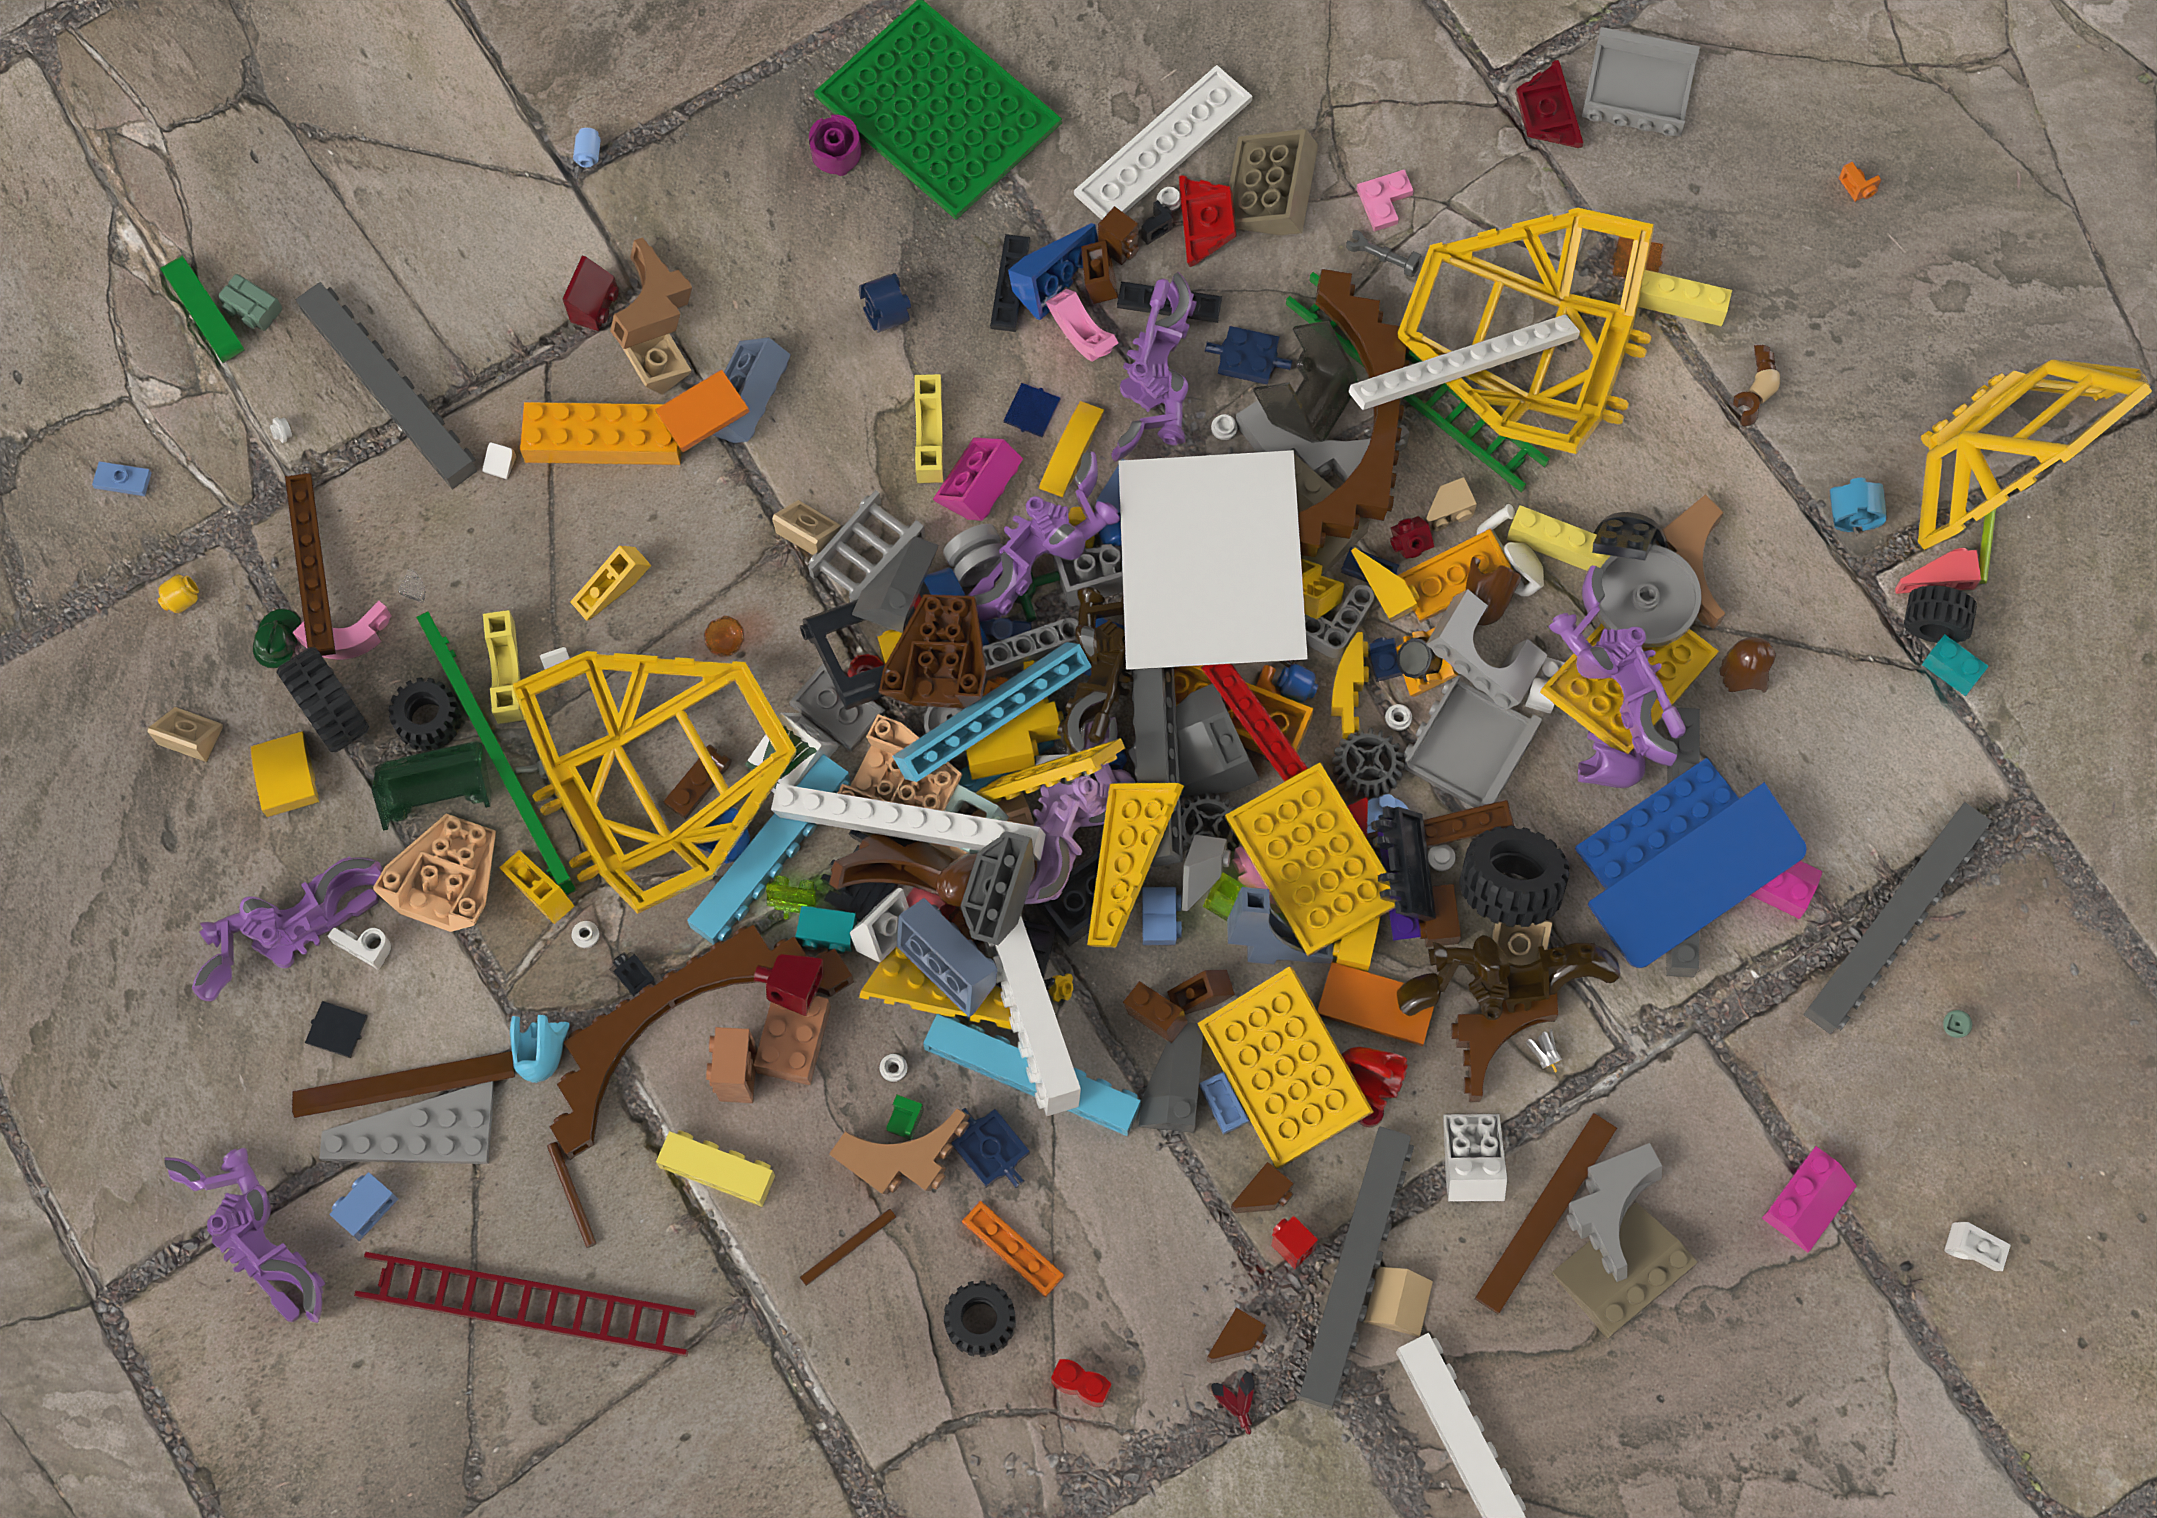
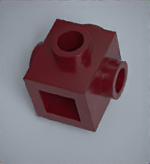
M1420 516L1412 519H1403L1397 525L1390 527L1393 536L1390 538L1392 548L1406 559L1416 558L1422 552L1435 547L1429 524Z

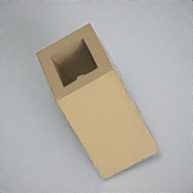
M1464 477L1439 487L1426 517L1430 531L1443 530L1450 523L1455 521L1464 522L1474 515L1477 503Z

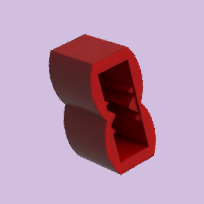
M1059 1359L1051 1376V1383L1055 1388L1065 1394L1078 1395L1084 1403L1092 1407H1103L1112 1389L1111 1383L1106 1377L1096 1372H1085L1078 1363L1068 1359Z

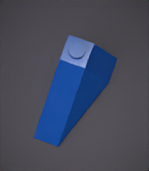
M1090 223L1024 256L1008 270L1012 291L1036 319L1041 320L1050 312L1046 301L1062 292L1065 287L1070 288L1074 282L1072 280L1073 275L1078 268H1083L1081 246L1098 242L1095 224Z

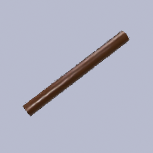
M552 1142L547 1145V1149L586 1248L593 1247L597 1243L558 1143Z
M888 1209L800 1276L805 1286L896 1218L894 1212Z

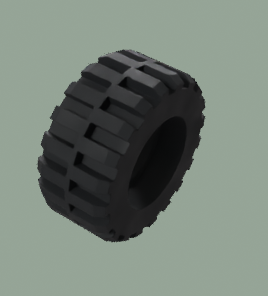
M308 647L278 667L276 673L330 752L340 751L368 732L370 728L368 723L316 647Z
M1501 826L1491 829V832L1486 830L1470 842L1460 876L1461 892L1472 909L1476 908L1480 916L1490 918L1493 923H1505L1508 927L1520 925L1521 928L1529 927L1532 923L1538 925L1545 922V919L1548 920L1553 917L1556 911L1560 909L1570 874L1569 863L1565 859L1566 856L1561 848L1557 849L1556 843L1551 839L1547 840L1545 835L1540 832L1534 833L1525 827L1522 829H1517L1515 826H1507L1503 829ZM1502 873L1516 874L1527 880L1510 878Z

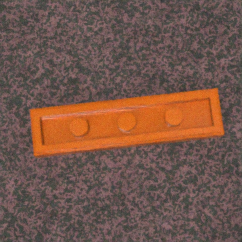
M982 1201L962 1220V1224L1045 1298L1064 1278V1274Z

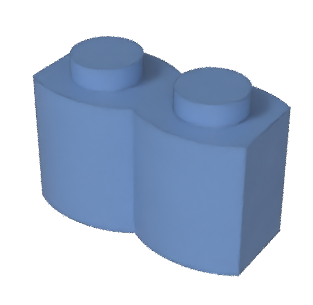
M1143 887V945H1176V938H1181V921H1176V911H1181V895H1176V887Z

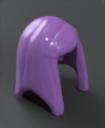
M1588 731L1587 739L1594 741L1592 748L1596 750V753L1586 761L1579 762L1578 782L1614 788H1629L1643 778L1645 774V757H1642L1641 753H1637L1635 748L1630 754L1614 749Z

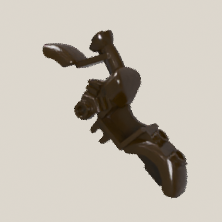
M1481 935L1475 940L1473 949L1444 947L1442 944L1433 942V949H1428L1430 966L1436 965L1437 972H1439L1438 975L1436 973H1428L1408 980L1397 990V1000L1400 1010L1408 1016L1435 1006L1440 999L1441 992H1445L1458 966L1463 965L1475 977L1468 984L1469 991L1480 1005L1483 1016L1488 1020H1496L1502 1014L1503 1000L1507 1002L1510 1013L1515 1012L1514 1006L1518 1003L1524 1004L1525 1011L1531 1009L1532 1001L1549 999V995H1554L1565 983L1572 979L1594 977L1606 983H1614L1619 979L1621 973L1617 958L1607 949L1597 946L1595 943H1573L1564 947L1544 950V946H1539L1537 961L1527 965H1514L1509 963L1507 956L1492 938L1487 935Z

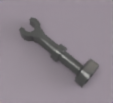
M1353 230L1352 238L1357 239L1358 242L1353 243L1348 240L1346 242V248L1349 251H1366L1379 257V260L1384 263L1388 261L1404 268V274L1409 277H1413L1421 265V254L1413 251L1407 259L1391 252L1389 247L1385 246L1382 248L1369 242L1358 230Z

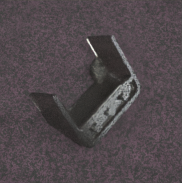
M1329 321L1298 325L1293 328L1303 348L1297 361V367L1304 380L1296 392H1294L1290 382L1255 387L1253 390L1272 425L1311 443L1326 440L1352 398L1349 393L1350 386L1358 383L1357 374Z

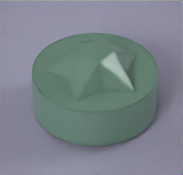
M1961 1010L1949 1012L1943 1021L1944 1030L1954 1038L1967 1036L1973 1026L1971 1017Z

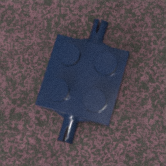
M1229 326L1227 337L1222 345L1207 341L1205 352L1220 355L1218 374L1268 385L1270 375L1275 367L1290 371L1293 361L1278 357L1279 336Z
M966 1108L962 1109L970 1115L967 1121L970 1124L965 1133L951 1143L953 1148L986 1188L998 1178L1005 1176L1015 1188H1018L1019 1183L1022 1185L1025 1180L1022 1179L1015 1168L1022 1159L1030 1154L1028 1148L996 1109L992 1110L985 1117L976 1120Z

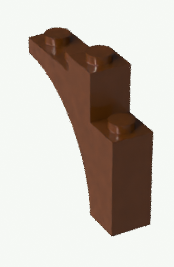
M874 834L862 840L858 851L834 861L829 884L836 889L858 883L887 882L916 887L938 895L935 887L937 877L941 870L953 862L954 859L927 842L917 841L903 847L886 835Z
M1557 992L1554 995H1549V999L1532 1001L1531 1009L1525 1011L1524 1004L1518 1003L1514 1006L1515 1012L1510 1013L1507 1002L1503 1000L1502 1014L1496 1020H1488L1483 1014H1458L1455 1023H1451V1039H1456V1048H1467V1050H1463V1066L1468 1067V1077H1464L1463 1090L1464 1094H1469V1102L1481 1101L1488 1064L1502 1044L1516 1033L1530 1026L1545 1022H1555L1558 1016Z

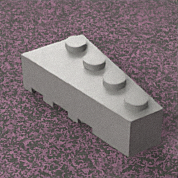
M1112 544L1101 545L1102 548H1084L1082 555L1073 560L1053 555L1054 566L1059 573L1060 584L1068 607L1080 604L1077 590L1081 588H1095L1100 591L1103 597L1123 592L1122 546L1113 547Z

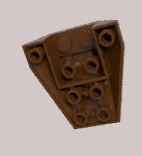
M924 594L884 666L879 688L880 694L913 706L967 708L982 699L987 672L975 596Z

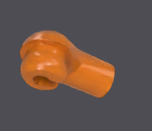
M1264 665L1256 686L1281 696L1272 683L1276 669L1272 666Z

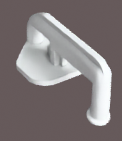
M1507 504L1505 508L1497 511L1478 527L1477 535L1488 529L1492 530L1513 571L1516 572L1517 570L1530 581L1524 585L1521 580L1514 593L1520 596H1530L1544 586L1543 566L1534 551L1527 544L1509 542L1503 547L1494 532V529L1507 519H1514L1515 517L1514 508L1512 505Z

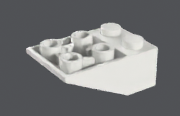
M1499 1114L1443 1115L1448 1201H1505L1507 1173Z

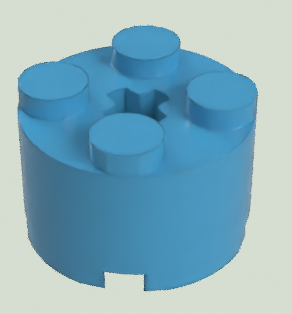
M1854 478L1850 480L1848 485L1830 489L1833 522L1837 530L1854 532L1853 527H1862V530L1866 531L1877 528L1886 522L1887 510L1883 484L1866 482L1865 478Z

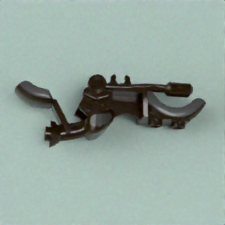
M1092 587L1077 590L1080 608L1078 626L1075 629V643L1080 644L1092 667L1088 682H1079L1075 697H1069L1066 706L1068 715L1066 720L1062 719L1057 730V735L1061 736V742L1064 743L1068 755L1084 749V741L1080 731L1084 724L1094 717L1088 739L1095 744L1103 742L1110 723L1108 715L1113 702H1119L1120 695L1127 696L1130 693V690L1124 689L1121 684L1133 682L1132 675L1126 673L1134 669H1126L1125 631L1120 627L1118 628L1110 619L1096 627V619L1124 614V595H1122L1120 602L1103 604L1105 598L1100 594V591Z

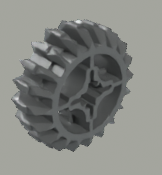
M1372 727L1369 728L1368 734H1364V731L1360 728L1357 732V737L1351 733L1348 735V740L1343 738L1340 740L1339 745L1341 747H1335L1334 749L1336 756L1332 758V764L1335 765L1332 772L1334 775H1339L1337 778L1338 784L1345 783V792L1351 788L1354 789V798L1358 796L1359 792L1364 793L1363 798L1368 799L1369 793H1372L1374 798H1379L1380 791L1384 795L1389 794V787L1395 789L1398 784L1396 780L1402 779L1403 774L1400 771L1405 768V763L1401 762L1404 759V753L1397 752L1400 749L1399 743L1391 745L1393 741L1392 735L1386 739L1383 738V730H1380L1378 735L1373 734L1374 730ZM1369 746L1374 748L1372 750H1364L1361 747ZM1383 753L1390 763L1389 772L1383 769L1384 766L1379 761ZM1348 755L1353 758V762L1357 765L1354 774L1351 773L1347 766L1346 759ZM1374 759L1373 766L1369 765V767L1365 766L1363 768L1364 761L1367 763V761ZM1372 777L1375 781H1365L1362 779Z
M1205 793L1204 800H1200V797L1196 794L1194 795V803L1188 799L1184 801L1185 808H1180L1182 852L1187 850L1185 858H1187L1194 835L1221 838V834L1218 831L1222 828L1223 823H1228L1225 815L1237 809L1236 806L1228 808L1230 800L1226 799L1221 803L1220 795L1218 794L1215 795L1214 800H1210L1209 793ZM1203 812H1214L1217 814L1214 816H1207ZM1193 817L1197 828L1193 831V835L1188 837L1185 826L1189 819ZM1229 825L1230 833L1226 838V850L1235 852V849L1239 847L1237 843L1240 842ZM1207 826L1209 828L1211 826L1212 832H1204L1203 827Z

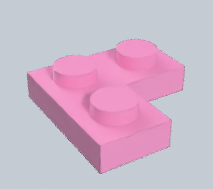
M1405 169L1357 184V192L1374 232L1397 225L1399 219L1392 202L1413 196V188Z

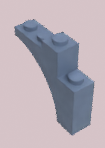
M1241 887L1227 919L1228 944L1246 945L1248 962L1275 964L1276 960L1279 959L1331 964L1333 960L1332 944L1309 957L1306 955L1288 922L1281 919L1271 909L1269 889Z

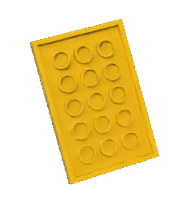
M1602 623L1586 639L1592 646L1596 645L1597 641L1600 640L1603 630L1606 629ZM1690 629L1682 637L1667 645L1642 647L1643 651L1654 650L1656 652L1655 656L1648 658V662L1650 665L1661 664V669L1655 674L1660 680L1672 706L1719 652ZM1573 653L1542 687L1540 693L1608 746L1630 754L1634 749L1633 737L1630 729L1625 728L1619 711L1624 701L1621 686L1613 678L1590 679L1582 676L1577 670V656ZM1656 698L1651 709L1653 726L1662 718L1663 713L1658 698Z
M1320 762L1225 815L1233 832L1265 886L1269 889L1271 896L1308 957L1395 908V903L1380 899V892L1390 889V886L1379 883L1377 875L1387 873Z
M1287 967L1197 1023L1276 1168H1282L1373 1113L1293 967Z

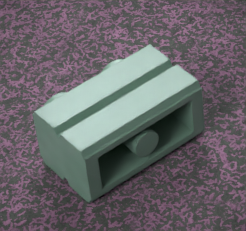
M235 274L228 285L223 288L218 296L223 304L221 306L222 309L233 317L236 314L242 317V321L251 329L258 327L266 331L273 322V319H276L282 311V306L276 297L239 274Z

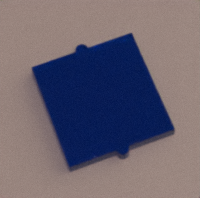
M1021 383L1003 422L1019 428L1022 433L1026 431L1043 438L1061 398L1045 392L1043 388L1037 389Z

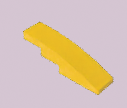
M1082 401L1079 402L1040 482L1039 489L1064 497L1081 466L1083 454L1092 442L1093 434L1103 417L1104 409Z

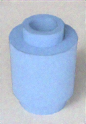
M582 128L575 137L573 159L581 167L588 168L598 163L601 142L598 131L592 128Z

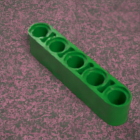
M183 255L160 268L221 362L225 363L245 351L241 342Z

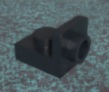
M1159 200L1153 203L1154 216L1148 218L1141 226V238L1146 245L1172 230L1173 214L1168 206H1163Z
M623 952L612 961L613 966L609 969L633 997L655 979L632 952L628 954Z

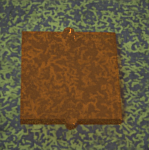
M1619 236L1617 249L1613 254V259H1615L1613 276L1626 278L1634 239ZM1651 242L1645 270L1659 272V267L1663 264L1661 261L1663 244Z

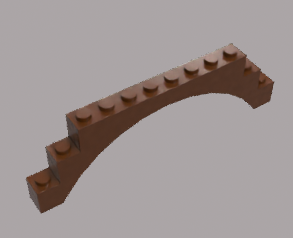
M1321 269L1315 304L1343 330L1357 350L1368 378L1370 379L1409 366V360H1405V353L1409 354L1410 349L1398 338L1400 326L1382 323L1383 311H1379L1380 300L1354 296L1355 284H1351L1352 273ZM1400 398L1373 407V430L1369 446L1360 464L1347 480L1323 501L1298 513L1301 555L1316 557L1318 548L1324 547L1326 535L1350 539L1352 531L1358 530L1360 517L1384 521L1387 511L1392 512L1394 496H1390V488L1394 489L1397 473H1392L1393 466H1397L1399 450H1395V443L1400 442L1402 428L1397 427L1398 420H1402L1404 405H1400Z
M754 925L750 927L744 926L738 929L733 934L734 937L726 942L719 941L715 943L705 955H697L691 958L684 968L667 973L663 977V981L655 986L651 984L644 987L639 992L640 995L634 999H626L620 1002L613 1012L608 1015L601 1014L592 1021V1025L585 1029H577L569 1034L568 1039L564 1043L580 1067V1070L576 1072L572 1070L563 1075L557 1086L573 1112L559 1115L554 1119V1124L549 1126L569 1159H573L594 1146L599 1109L610 1078L627 1050L650 1025L674 1007L702 993L731 985L760 983L754 981L757 966L762 965L773 968L776 958L780 954L807 957L795 937L789 940L788 938L780 940L774 945V949L770 951ZM835 949L830 952L825 950L815 957L823 959L824 976L817 992L831 997L854 983L852 974Z

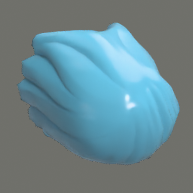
M538 1015L537 1022L531 1023L529 1028L524 1033H521L520 1017L512 1016L510 1022V1042L515 1071L522 1078L529 1082L537 1083L548 1079L554 1074L562 1056L569 1023H548L547 1016Z

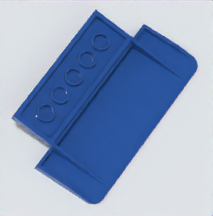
M1705 758L1578 844L1575 850L1606 889L1588 902V906L1626 961L1635 968H1644L1801 861L1806 854L1807 848L1804 840L1765 782L1739 799L1709 759Z

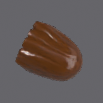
M1473 557L1467 577L1466 590L1471 591L1488 605L1477 625L1486 626L1497 622L1503 616L1522 577L1519 573L1504 565H1500L1496 570L1484 574L1478 568L1481 560Z
M1747 637L1738 641L1727 652V655L1722 659V666L1719 668L1720 676H1723V684L1728 688L1729 692L1749 689L1761 690L1763 693L1767 692L1769 671L1776 658L1773 646L1765 639Z
M963 854L939 873L935 887L938 895L945 903L961 907L977 854Z

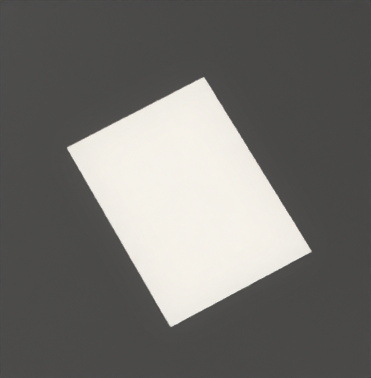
M1294 450L1119 461L1126 669L1307 659Z

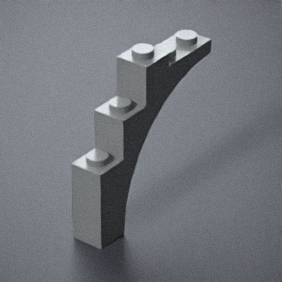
M1259 401L1254 402L1236 414L1238 429L1256 452L1294 450V454L1321 478L1327 476L1333 468L1343 483L1360 464L1371 439L1335 441L1305 435L1286 426L1272 416ZM1404 424L1399 426L1402 428L1400 442L1395 443V450H1399V452L1407 446L1410 433Z

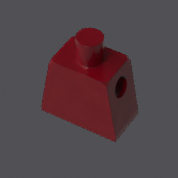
M780 954L777 956L773 968L762 965L757 966L754 981L766 984V998L768 1001L807 1016L824 976L823 959Z

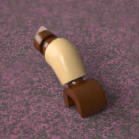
M1754 345L1756 365L1758 367L1755 382L1748 392H1741L1734 396L1733 405L1739 408L1744 405L1750 408V410L1744 411L1741 416L1740 424L1745 427L1756 422L1759 414V405L1774 395L1780 385V373L1776 370L1775 355L1773 352H1770V347L1766 345Z

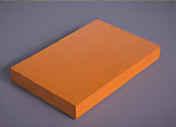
M722 369L655 409L656 414L682 452H685L750 412Z

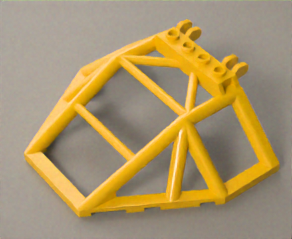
M1574 208L1568 210L1569 213L1557 216L1550 214L1512 224L1510 228L1498 231L1495 228L1479 232L1478 236L1447 244L1440 242L1430 245L1398 330V338L1422 361L1452 352L1423 336V333L1417 332L1442 262L1494 282L1472 345L1485 340L1502 289L1506 286L1559 307L1555 318L1565 314L1568 315L1580 331V336L1593 355L1589 369L1540 392L1556 346L1543 350L1529 393L1487 370L1464 377L1488 390L1472 389L1462 378L1446 382L1498 435L1577 454L1602 419L1612 424L1623 423L1624 416L1622 414L1606 410V407L1608 405L1612 409L1627 410L1629 405L1627 400L1611 396L1625 353L1632 357L1643 358L1647 352L1642 346L1629 343V340L1631 339L1635 343L1646 345L1650 343L1652 338L1648 333L1633 329L1652 241L1654 224L1587 209ZM1566 228L1558 272L1556 273L1538 235ZM1583 228L1634 239L1621 305L1570 294ZM1523 239L1544 284L1473 256V252ZM1578 312L1606 318L1598 343ZM1584 383L1576 405L1552 399ZM1490 405L1507 406L1508 408L1500 416ZM1527 410L1577 421L1568 434L1517 422Z
M2055 359L2042 364L2027 374L2012 371L2007 375L2001 372L1988 380L1989 387L1983 385L1971 396L1973 402L1968 406L1963 403L1952 412L1954 417L1950 421L1945 418L1932 427L1934 433L1928 430L1921 435V440L1925 446L1929 447V452L1926 457L1918 543L1925 550L1958 534L1966 528L1963 523L1972 517L1976 521L2008 501L2010 499L2007 495L2016 488L2021 492L2037 481L2035 475L2060 459L2065 463L2073 458L2152 392L2146 376L2140 369ZM2050 374L2057 377L2073 380L2076 382L2048 380L2043 378ZM2029 390L2064 394L2013 437L1978 433ZM2117 393L2127 395L2069 444L2028 439L2078 396L2093 397L2097 401L2103 397L2107 399ZM1957 449L1949 523L1935 529L1942 468L1941 457ZM1981 449L2036 456L2041 464L2001 490ZM1972 469L1987 500L1967 512L1966 505Z
M586 651L513 683L514 693L550 782L549 785L534 792L532 796L535 802L543 801L555 793L557 799L544 804L540 808L541 813L548 815L563 807L586 851L573 857L569 864L572 868H577L592 860L594 865L577 874L579 882L590 880L599 873L637 914L713 879L796 755L795 746L746 662L717 663L694 661V658L675 657L674 660L660 659L658 656L622 653L602 655L594 651ZM602 670L632 672L619 713ZM585 673L608 735L559 757L535 695ZM649 673L703 677L701 682L634 720ZM735 681L776 752L729 788L685 710ZM676 716L721 795L670 833L623 746ZM603 756L593 786L589 792L576 767ZM615 756L659 835L603 818L597 803ZM750 794L732 823L707 827ZM612 832L649 844L624 855ZM720 840L708 858L695 846ZM671 851H675L693 868L646 891H643L626 874Z

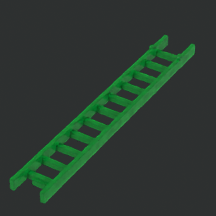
M1312 272L1309 281L1317 287L1319 276ZM1291 296L1286 299V305L1364 367L1357 350L1350 340L1346 341L1334 331L1338 325L1333 320L1326 325L1318 319L1316 313L1320 308L1315 303L1307 310ZM1411 350L1409 354L1405 353V360H1409L1413 364L1422 362ZM1446 383L1440 384L1441 387L1426 403L1414 394L1403 398L1521 493L1525 490L1526 483L1513 473L1524 463V457L1528 454L1544 468L1549 463L1550 459L1530 443L1500 435L1485 451L1471 439L1485 426L1486 422L1480 418L1465 435L1451 425L1469 406ZM1448 391L1460 400L1461 403L1444 419L1431 408ZM1508 438L1521 450L1504 467L1491 455Z
M428 611L417 616L418 622L548 865L547 873L550 877H554L558 886L566 895L577 891L453 658L456 657L453 649L449 651L446 645L449 643L447 637L442 638Z

